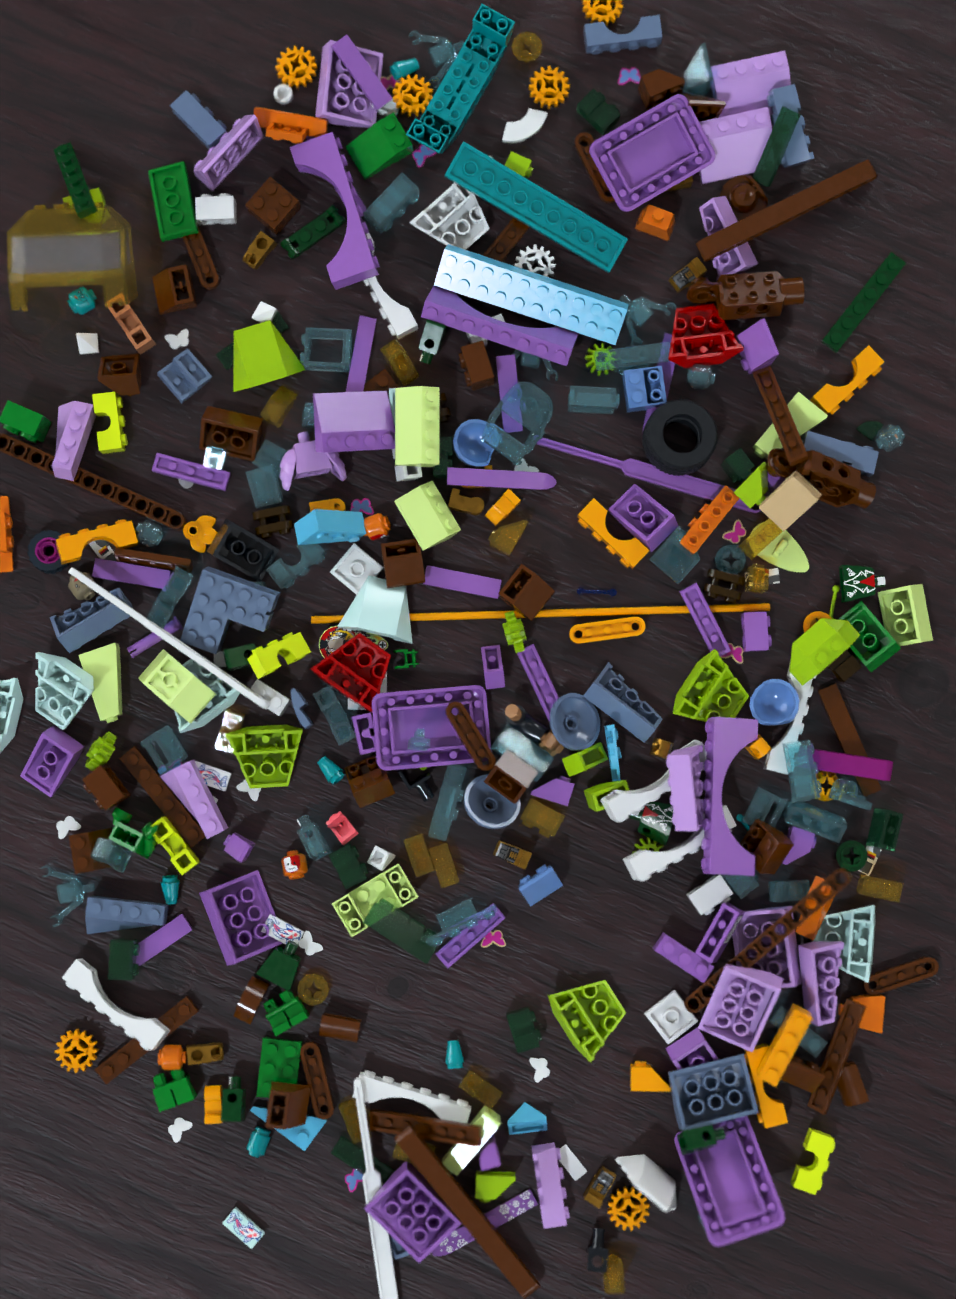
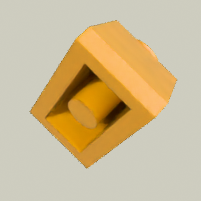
M635 1061V1064H630L631 1091L670 1092L669 1084L645 1061Z

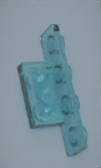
M670 342L596 351L594 353L596 370L614 369V373L619 372L622 375L624 370L652 367L654 363L669 362Z
M457 764L447 766L428 832L429 837L442 841L447 840L451 822L457 819L459 809H455L457 801L461 802L464 794L461 787L466 767Z
M469 898L436 915L443 931L425 941L428 946H438L444 942L443 939L459 935L460 931L466 927L468 929L478 925V921L494 917L498 910L494 904L477 913Z

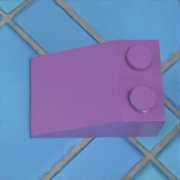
M765 318L735 338L744 347V350L740 352L742 357L741 365L744 371L747 370L748 374L771 365L779 355Z
M636 484L631 486L608 509L634 538L636 537L650 552H653L678 527L675 516Z
M53 725L42 732L20 776L51 798L78 761L85 746Z
M698 1027L665 1048L678 1070L719 1060Z

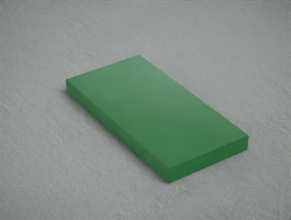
M182 161L148 170L161 241L165 242L199 233L186 163Z

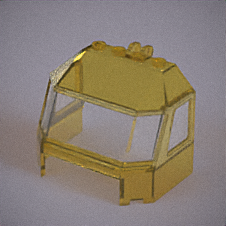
M68 202L53 204V208H46L45 204L34 205V209L28 210L7 232L8 286L11 310H19V307H22V311H28L26 288L103 284L105 308L112 307V303L119 302V306L130 304L137 298L130 223L111 206L103 205V202H94L98 211L82 219L78 217L73 203V207H70Z

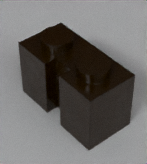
M847 650L827 666L840 682H845L862 668L859 664L861 662L854 653L851 655Z

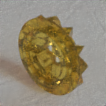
M523 32L513 40L512 51L519 61L528 63L529 61H535L540 56L542 43L534 33ZM523 42H524V44H526L527 46L532 45V46L530 47V52H528L527 50H524V51H523V49H524Z
M317 974L306 975L298 984V995L308 1005L322 1003L329 992L328 983L323 976ZM313 981H315V987L321 990L316 991L312 997L311 991L305 988L311 987Z

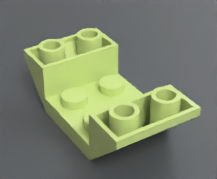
M164 649L138 677L145 686L189 723L193 722L216 695L215 692Z
M398 863L333 902L332 905L350 936L353 937L371 924L418 898V895Z

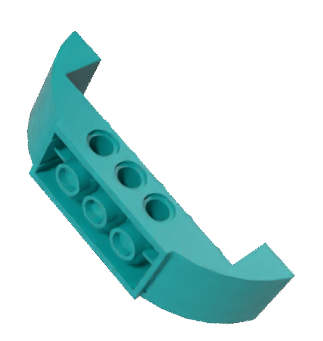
M481 4L472 20L473 29L420 120L415 118L406 133L408 137L439 154L445 152L457 136L460 135L493 78L514 29L515 21L484 4Z

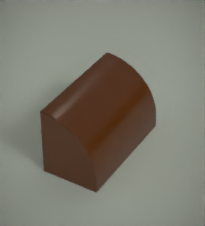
M323 1013L319 1036L357 1043L361 1019Z
M853 1061L846 1062L837 1085L843 1105L854 1106L868 1102L869 1098L856 1063Z

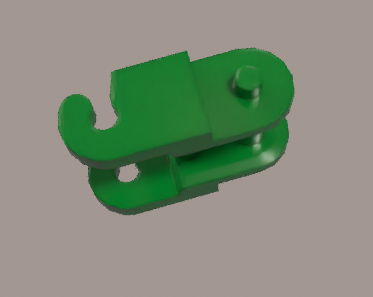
M408 649L393 650V653L403 652L405 655L404 666H394V669L409 668V665H413V667L419 665V663H416V653L418 651H415V649H412L410 652H408ZM407 654H412V663H408Z

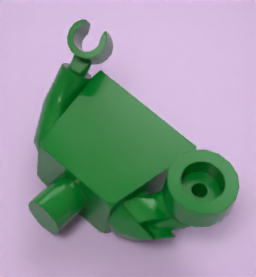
M115 807L112 812L113 825L115 827H113V831L108 839L148 859L155 851L157 842L154 840L153 834L158 830V826L152 827L151 822H149L143 828L144 834L124 825L130 822L132 815Z

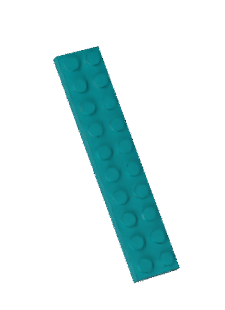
M464 141L444 177L607 273L611 271L628 240L626 237Z

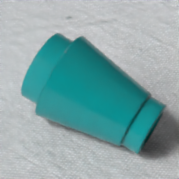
M416 58L397 61L390 66L391 74L395 80H400L401 77L406 78L407 75L419 69V63Z
M326 756L317 762L328 783L331 782L335 785L344 777L343 770Z
M177 875L163 876L160 883L166 904H176L180 880Z
M459 1040L447 1041L445 1064H447L448 1069L463 1068V1063L465 1062Z

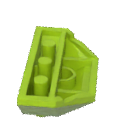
M821 618L792 643L790 673L803 686L847 650L860 634L848 620Z

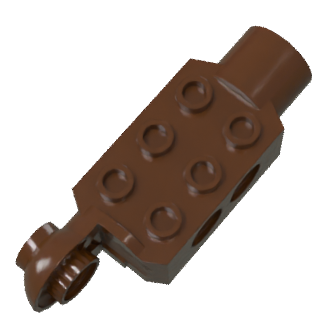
M778 271L720 275L717 282H710L708 278L699 277L693 280L692 285L689 287L687 299L693 303L715 301L718 315L723 320L780 316L785 305L803 304L804 282L802 277L783 278Z
M772 449L768 454L766 468L770 475L787 478L793 472L798 471L822 494L819 500L838 508L853 504L864 509L872 503L875 497V484L862 479L860 470L814 450L806 451L809 459L794 466H790L783 449Z

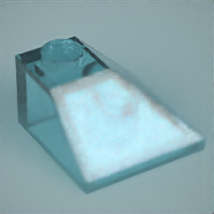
M705 43L700 45L684 73L685 85L682 92H685V94L703 95L708 94L713 77Z
M679 526L649 559L677 584L700 561L698 551L692 554L679 543L686 534Z

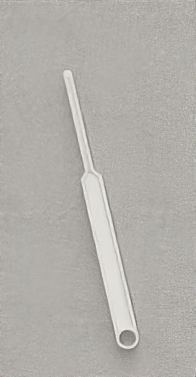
M71 567L68 573L135 618L146 628L262 708L268 709L270 703L87 576Z
M356 1078L354 1080V1090L366 1164V1172L362 1179L367 1205L382 1187L380 1172L374 1168L361 1078ZM368 1213L380 1299H399L390 1235Z

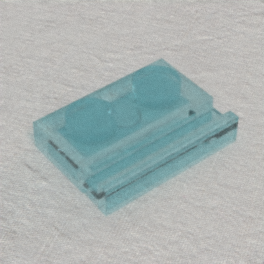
M265 439L252 464L280 479V462L287 451Z
M273 464L245 472L256 509L284 501Z

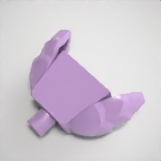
M308 432L297 434L299 443L294 444L292 449L284 454L280 462V479L283 489L289 491L292 477L293 479L327 474L331 471L341 481L347 478L345 464L339 458V453L316 452L315 440L310 441Z

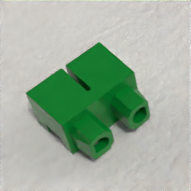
M285 990L279 994L283 1001V1004L277 1006L273 998L264 1003L267 1012L265 1017L269 1020L275 1036L302 1022L310 1015L298 995L294 996L291 991Z
M183 1068L171 1070L173 1080L168 1082L165 1073H160L153 1077L155 1085L153 1093L159 1112L192 1101L197 1097L196 1091L190 1082V1076L185 1074Z

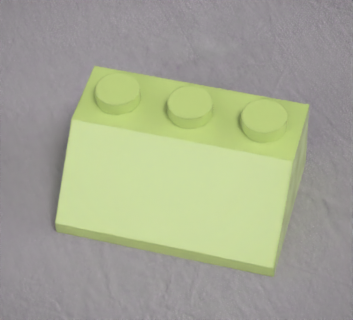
M433 480L418 486L394 501L423 551L450 539L461 531Z
M923 584L878 592L884 628L899 646L933 641Z

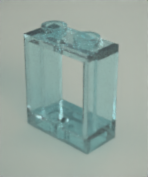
M306 327L305 334H302L301 343L304 345V352L300 354V363H303L304 369L349 372L352 353V330ZM312 339L343 340L342 363L310 361Z
M570 386L567 412L613 414L614 410L618 409L620 394H616L617 388Z

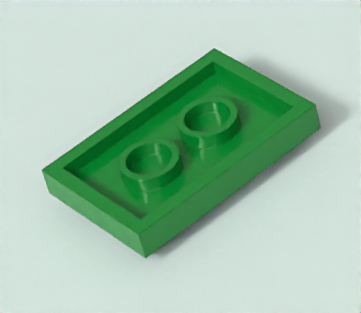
M263 1037L256 1097L269 1098L272 1081L291 1084L298 1083L302 1041Z

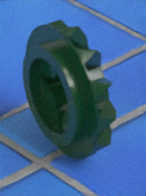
M846 841L837 848L836 859L842 868L848 871H857L866 864L867 851L857 841ZM851 847L854 854L860 855V857L853 858L852 864L850 858L844 857V855L850 853Z

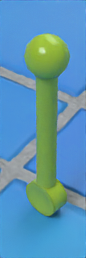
M838 585L832 587L833 597L829 613L832 619H834L833 613L837 592L840 590Z

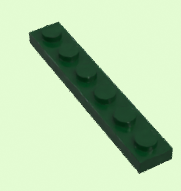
M71 142L60 145L53 151L76 213L82 219L98 210Z
M891 252L821 342L837 353L905 266L906 262Z

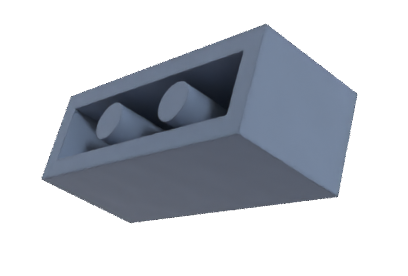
M186 90L170 105L173 113L209 149L213 146L216 147L222 135L226 133L227 127L221 120L216 121L213 118L214 114L207 106L205 108L202 107L200 99L194 93L190 94Z

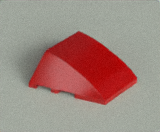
M714 304L676 308L668 360L683 368L699 367L701 364L702 366L722 364L743 351L744 347L741 343L737 342L733 331L728 329L725 320L718 315V310Z
M358 633L312 667L311 670L352 702L372 713V699L376 694L380 693L391 655L367 637Z

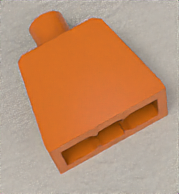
M648 204L641 211L635 229L669 241L675 225L674 214Z
M882 994L850 996V999L866 1006L859 1028L882 1034L885 996ZM839 1004V1006H838V1015H839V1016H841V1013H842V1010H843V1007H844L845 1004Z

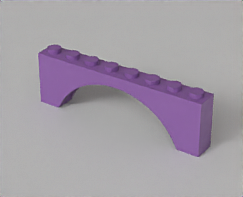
M333 132L291 146L290 150L299 172L314 174L325 179L340 192L344 199L347 210L346 234L339 251L326 265L331 283L337 290L379 275L377 268L380 265L377 256L373 257L372 250H375L372 240L368 239L366 235L369 233L366 222H362L361 219L364 214L361 205L356 203V200L359 199L356 189L352 188L350 184L353 182L350 171H346L345 168L348 163L345 155H341L340 149H343L339 137L335 138Z
M435 285L425 300L421 314L422 318L567 366L579 334L558 326L530 328L499 321L466 304L456 292Z
M710 717L707 718L705 724V731L707 733V740L704 745L706 760L704 762L706 779L703 784L705 799L703 801L705 818L702 822L704 838L702 840L704 858H702L701 867L703 874L755 876V856L736 841L726 823L722 808V786L726 771L734 757L746 745L758 739V720Z

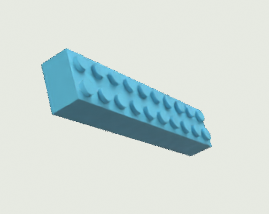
M450 244L444 249L434 283L435 286L616 345L629 306L627 303Z

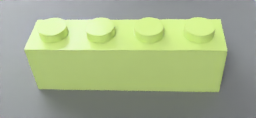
M416 386L395 388L396 466L434 467L439 465V387Z

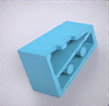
M314 509L294 523L298 545L345 541L357 542L362 536L367 534L362 512Z

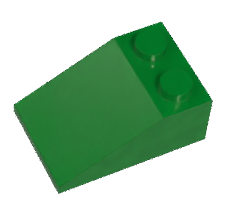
M394 112L377 121L346 146L349 155L364 180L413 153V145Z
M862 601L838 619L848 620L860 634L850 648L870 672H873L901 649L899 644Z

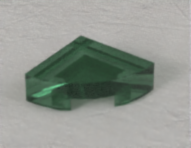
M868 421L862 423L856 430L869 440H872L884 424L877 421Z

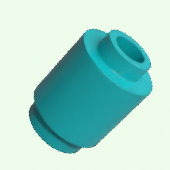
M256 1126L246 1147L249 1155L257 1158L260 1155H265L271 1138L269 1136L271 1131Z

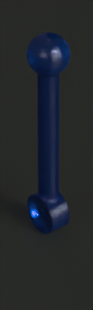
M581 587L577 589L579 595L591 593L615 596L617 594L615 589L587 590Z

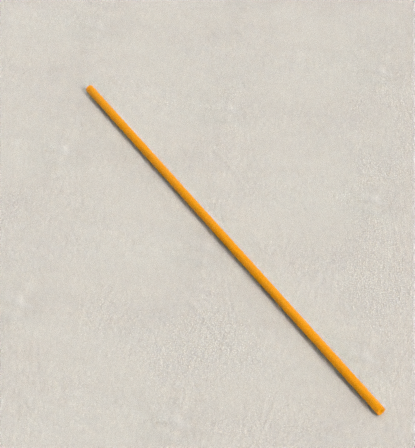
M770 603L708 605L712 613L770 611ZM687 606L540 610L536 617L678 614L690 612ZM513 610L516 618H526L516 610ZM510 611L409 613L410 621L505 618V613ZM344 615L311 616V624L340 623Z

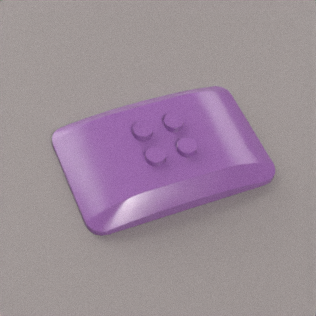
M681 94L674 95L595 140L589 147L590 155L617 206L624 212L632 211L711 165L715 160V152L693 109L691 106H688L687 98Z
M479 685L376 694L372 699L376 760L379 768L389 771L474 763L446 717L445 709L451 702L462 703L491 750L485 689ZM453 708L451 712L453 715H457L458 710ZM482 758V762L487 761V758Z
M747 1116L712 1124L713 1129L721 1127L724 1129L725 1139L717 1141V1145L712 1148L694 1153L681 1154L677 1135L682 1131L676 1134L674 1139L711 1244L717 1247L724 1246L777 1228L784 1223L785 1214Z

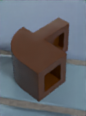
M251 977L233 1016L251 1025L269 984Z

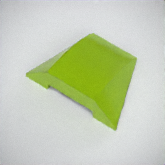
M271 320L234 331L233 392L255 387L306 370Z
M713 649L696 663L677 692L673 714L707 722V718L710 717L736 718L749 695L738 679L731 673L728 665L721 659L718 651Z
M286 724L250 726L225 734L233 748L234 755H236L239 761L240 768L250 789L289 786L303 731L302 728Z
M606 980L548 996L554 1016L573 1046L589 1062L593 1061L600 1047L605 1044V1040L626 1014V1011Z

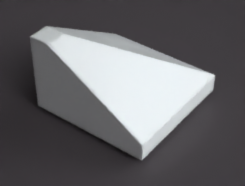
M261 301L251 318L259 323L268 320L272 322L277 313V308Z
M76 333L80 355L99 353L97 333Z
M375 845L367 863L383 871L396 855Z

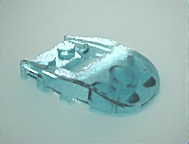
M530 382L515 384L508 390L490 414L480 441L491 446L512 461L514 465H521V459L524 455L529 454L534 449L535 444L545 434L544 429L547 423L550 422L553 414V404L550 397ZM501 411L531 431L524 444L494 424Z

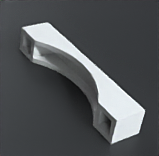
M367 233V238L372 240L373 246L375 248L372 237L369 233ZM376 276L363 280L365 285H370L372 289L370 295L373 301L380 304L379 312L382 318H387L390 323L387 327L392 336L396 335L399 340L418 330V325L409 308L391 299L379 285Z
M788 668L787 679L797 691L799 710L794 720L790 722L783 737L767 753L763 769L789 775V772L793 771L795 765L793 756L799 749L800 743L797 740L799 734L801 735L804 729L802 720L803 716H806L808 713L809 705H807L808 697L812 696L814 687L811 684L816 676L802 686Z
M693 740L680 748L703 745V752H699V762H703L704 770L706 752L703 742ZM669 769L656 782L644 788L627 791L614 790L600 799L610 819L616 822H623L629 818L631 813L642 810L645 804L656 801L661 797V794L671 791V787L668 784Z
M722 805L726 823L732 832L731 829L737 825L727 805ZM703 827L698 831H694L686 841L670 850L661 852L638 850L625 857L623 861L632 879L643 882L651 878L653 872L657 871L658 873L667 869L669 863H677L683 860L685 854H693L699 851L704 838Z
M83 958L76 959L62 977L69 988L72 990L76 989L81 993L82 999L95 1004V1009L98 1012L106 1013L114 1025L123 1027L125 1029L124 1032L129 1037H135L139 1040L140 1046L145 1050L149 1051L150 1049L152 1051L157 1049L170 1032V1029L156 1018L136 1017L118 1008L104 992L97 970Z
M360 1071L358 1078L362 1080L364 1100L366 1102L373 1103L380 1099L402 1097L424 1104L442 1120L461 1123L468 1122L471 1105H468L469 1102L457 1099V1101H454L446 1094L439 1093V1095H435L427 1088L420 1087L419 1090L413 1088V1085L407 1082L400 1084L394 1082V1079L388 1076L381 1078L375 1076L376 1073L372 1071Z

